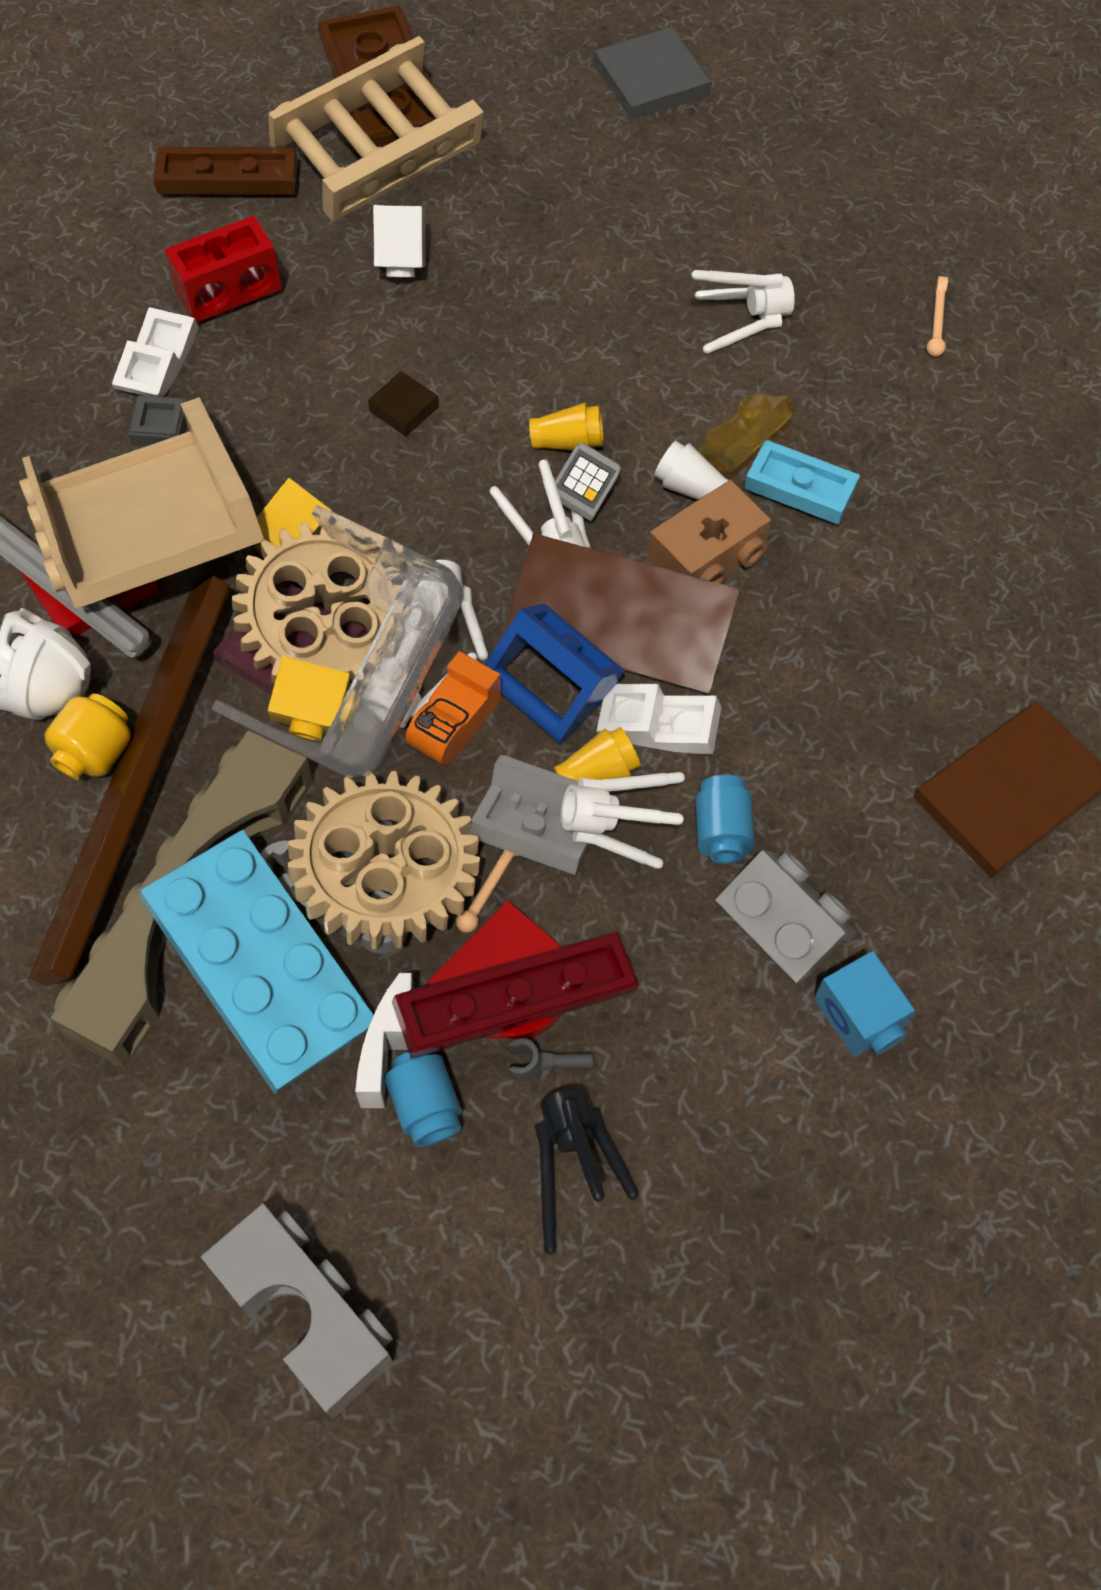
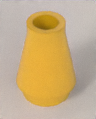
M587 402L540 418H531L529 421L533 449L548 448L573 451L578 443H584L591 448L604 446L600 406L588 407Z
M618 727L610 732L604 728L567 760L553 768L555 773L577 781L581 777L603 780L630 777V771L640 767L641 764L627 734L622 727Z

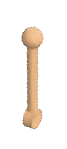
M944 276L937 277L934 294L936 297L932 339L926 345L927 352L933 357L942 355L946 349L945 342L942 339L948 277Z
M504 850L469 909L457 916L456 925L460 931L471 933L477 929L479 924L477 916L513 857L518 856L517 854Z

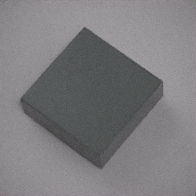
M138 395L128 432L131 445L149 446L183 434L187 421L180 404L187 402V399Z

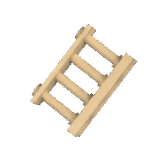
M420 36L404 44L393 46L388 52L291 102L287 101L280 104L275 110L268 113L270 146L284 147L295 142L324 177L322 179L323 211L333 222L480 143L484 116L483 110L474 100L458 108H451L422 74L425 42ZM406 83L436 119L422 127H414L386 93ZM370 102L399 139L384 147H377L349 113ZM333 122L362 159L347 167H339L311 132Z

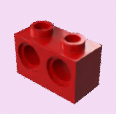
M254 215L164 249L175 292L189 316L195 318L196 322L282 290L274 246Z

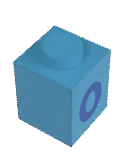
M874 951L824 978L814 997L854 1058L870 1048L873 1049L876 1055H880L900 1043L907 1036L903 1029L915 1012L914 1007Z

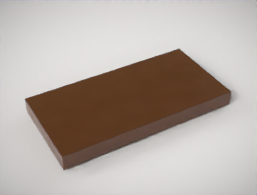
M401 6L317 22L318 33L335 79L388 52L393 46L404 44L414 39ZM423 63V71H422V74L425 76V78H426V79L430 82V84L432 85V83H431V81H430V78H429V76H428V73H427V71H426V68H425V66H424V63ZM406 83L386 93L414 127H422L436 119ZM370 102L349 113L377 147H384L399 139Z
M533 533L504 633L519 609L545 603L620 665L625 672L710 695L740 595V589Z

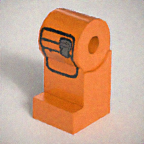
M459 651L448 664L447 676L429 697V702L424 704L412 718L405 734L406 745L442 766L450 764L501 702V674Z

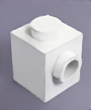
M373 205L374 266L386 267V276L415 277V267H426V208L422 206Z

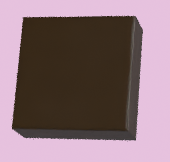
M400 371L368 400L369 412L407 437L439 407L438 395Z

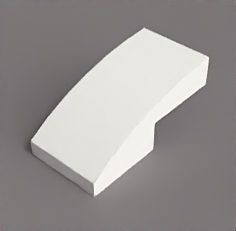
M149 307L137 342L127 340L112 382L113 387L139 395L163 397L174 383L195 341L199 330L195 318Z
M616 684L603 699L596 731L600 733L606 728L610 732L618 727H622L634 745L672 752L713 754L721 705L717 696H664L659 684Z
M399 973L379 1003L369 1025L361 1051L355 1089L361 1108H385L386 1083L384 1076L387 1074L388 1050H408L392 1005V1000L396 994L414 990L412 973Z

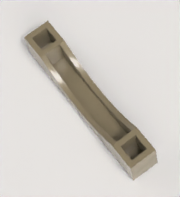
M250 730L246 732L237 746L233 745L225 752L219 765L218 775L207 791L201 790L194 797L188 809V818L176 836H169L163 842L156 856V865L143 883H137L130 890L123 904V913L110 932L105 931L97 938L91 948L89 962L76 981L69 982L56 999L54 1005L55 1012L50 1019L66 1038L124 1069L127 1068L159 1019L156 989L159 959L166 936L139 898L140 890L241 830H244L252 841L257 837L285 827L313 784L306 757Z

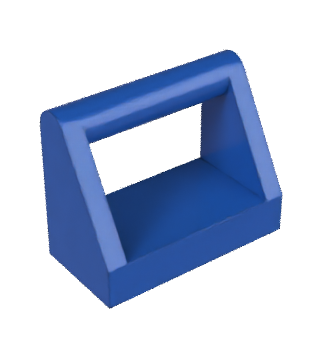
M545 603L519 609L485 663V666L501 674V695L560 745L583 723L614 688L625 672L620 665ZM527 643L582 688L563 718L505 669Z

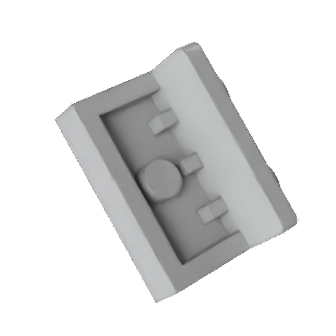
M500 755L494 764L491 786L472 818L469 835L478 836L479 841L576 875L590 843L574 842L572 838L573 831L564 830L561 822V807L567 787L570 784L578 785L579 781L505 755Z
M762 850L715 900L796 983H802L842 941H850L857 933L847 922L852 917V914L831 893L826 891L820 896L805 881L811 875L810 872L792 854L785 851L780 856L776 852Z

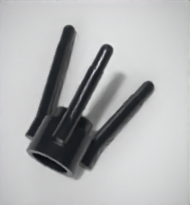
M581 1088L562 1090L551 1094L541 1101L540 1108L544 1121L534 1126L540 1146L544 1251L549 1255L556 1251L554 1144L557 1143L560 1152H577L594 1201L601 1202L605 1197L600 1175L590 1148L595 1139L627 1197L634 1200L639 1195L626 1165L605 1128L600 1109H592L587 1091Z

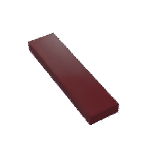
M614 932L396 994L393 997L392 1005L411 1059L630 994L639 987L620 936L618 932Z

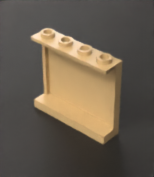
M200 397L180 404L190 430L189 432L41 483L30 456L22 458L28 478L20 480L19 483L29 505L27 509L37 531L35 536L45 558L43 561L45 569L55 591L59 592L66 589L75 609L264 540L250 497Z

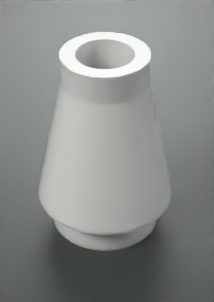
M674 441L668 448L654 473L655 477L663 481V488L696 500L701 499L728 481L690 443L684 446L677 441Z

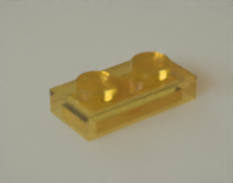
M758 393L746 398L738 405L739 411L726 423L711 429L705 436L706 441L696 450L717 471L733 472L796 413L789 396H766L764 393Z

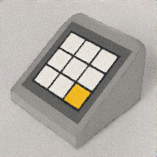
M578 443L555 480L562 505L592 521L618 478L621 466L586 444Z

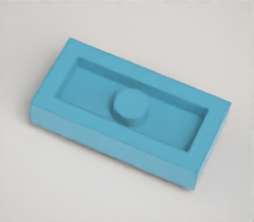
M765 439L746 476L744 489L839 525L857 488L860 475Z

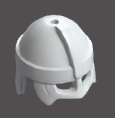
M20 608V611L5 614L0 628V710L9 711L17 716L28 719L42 720L47 716L58 714L69 699L77 696L84 697L90 683L91 663L88 661L84 650L72 638L68 629L46 621L24 608ZM14 633H22V634L25 635V636H18V637L12 642V645H11V646L9 645V641H10V638H11L12 634H14Z

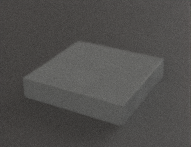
M672 27L594 50V66L631 120L710 95L711 81Z

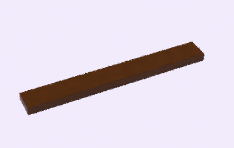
M214 575L193 589L188 595L131 731L130 743L121 755L28 978L33 981L50 986L73 977L230 590L228 589L229 584Z

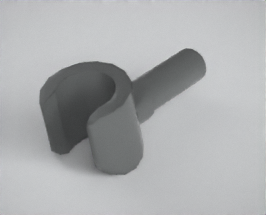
M524 1038L515 1039L507 1046L510 1054L520 1055L528 1053L533 1055L530 1064L527 1066L508 1068L510 1074L521 1082L534 1081L541 1075L543 1070L593 1068L592 1053L554 1054L553 1052H539L532 1041Z

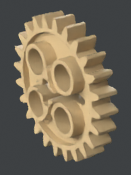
M325 521L320 535H312L309 526L304 522L301 523L300 538L293 539L289 532L284 528L281 529L279 535L280 546L278 548L266 540L261 541V554L264 560L250 555L246 557V569L251 575L237 574L236 588L244 594L232 596V609L242 612V614L233 618L234 630L248 632L241 639L242 651L259 649L254 657V667L256 669L263 668L270 663L273 665L271 682L275 684L282 656L350 673V679L359 689L365 687L366 669L379 678L383 675L385 667L380 657L395 662L399 649L392 642H405L408 630L400 624L409 622L411 608L399 604L408 600L409 587L394 586L400 580L402 569L400 567L384 569L388 561L389 551L385 549L372 555L369 552L371 536L367 535L356 544L351 542L352 528L350 526H346L341 535L336 537L332 536L330 524ZM336 572H347L356 579V582L348 587L334 584L329 577ZM283 581H294L302 586L303 591L295 596H285L280 594L275 587ZM360 598H367L370 603L366 605L356 601ZM323 603L325 609L331 611L330 614L321 615L318 607H314V604ZM280 613L287 617L283 620H277L274 618V615ZM349 621H357L362 623L369 633L360 638H352L342 631L341 626ZM295 631H305L314 637L315 642L306 648H298L291 645L286 638Z
M370 771L367 772L365 786L358 787L352 779L346 777L344 778L343 794L339 795L328 787L324 788V806L308 802L306 804L308 821L295 820L294 822L296 839L288 841L289 859L292 860L288 862L289 880L295 881L296 901H307V917L310 920L326 914L324 918L326 934L330 935L341 926L346 927L347 944L352 945L360 934L364 933L369 934V942L373 950H377L382 935H390L395 947L401 949L404 933L410 931L423 943L426 941V925L428 923H431L441 931H445L448 922L446 911L461 915L464 911L465 899L463 896H473L475 878L473 876L478 875L480 857L475 856L478 853V836L469 835L472 819L470 816L457 817L459 801L456 798L440 804L441 787L439 785L430 788L426 793L421 792L419 776L415 775L407 786L399 785L397 772L391 771L386 784H378L375 775ZM383 820H393L397 821L398 824L393 826H385L379 824L378 822ZM338 851H348L354 854L348 858L332 856V854ZM420 858H429L437 863L423 866L414 861ZM377 890L387 891L392 894L385 899H375L368 896L369 893Z

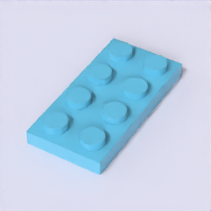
M244 830L232 835L140 890L139 898L274 1094L368 1031L374 1016Z

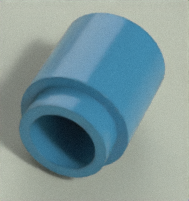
M716 775L703 780L700 784V792L695 797L698 851L703 855L709 856L710 860L715 863L732 864L739 862L744 858L745 854L755 848L752 794L746 789L745 781L734 775Z
M406 1052L396 1057L392 1061L393 1069L387 1072L384 1080L403 1134L411 1135L415 1147L430 1146L457 1134L461 1130L458 1117L461 1115L462 1110L442 1056L427 1054L411 1059L409 1052Z

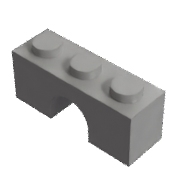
M262 1203L206 1251L201 1258L250 1317L269 1301L280 1296H297L309 1303L311 1309L309 1331L303 1341L283 1360L322 1409L333 1419L394 1363L388 1352L384 1349L393 1338L368 1308L359 1317L353 1312L342 1298L351 1288L327 1259L316 1267L301 1248L310 1239L290 1214L285 1210L275 1218Z

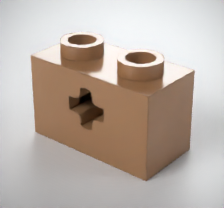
M730 479L651 530L647 562L653 566L722 584L729 573L741 565L744 567L752 566L764 555L767 550L766 543L772 520Z

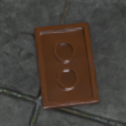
M1035 701L919 787L913 798L992 879L1101 794V762L1038 701Z

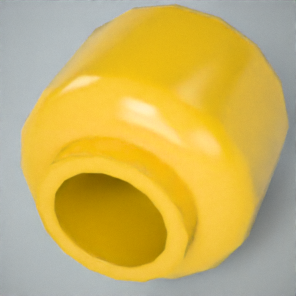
M92 693L88 698L77 696L69 699L44 734L45 743L53 753V756L50 758L51 764L73 779H79L82 774L92 777L106 775L130 743L131 733L126 725L128 721L127 714L114 702L99 694Z

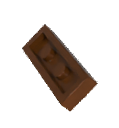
M158 147L153 179L157 194L295 195L298 165L296 147Z

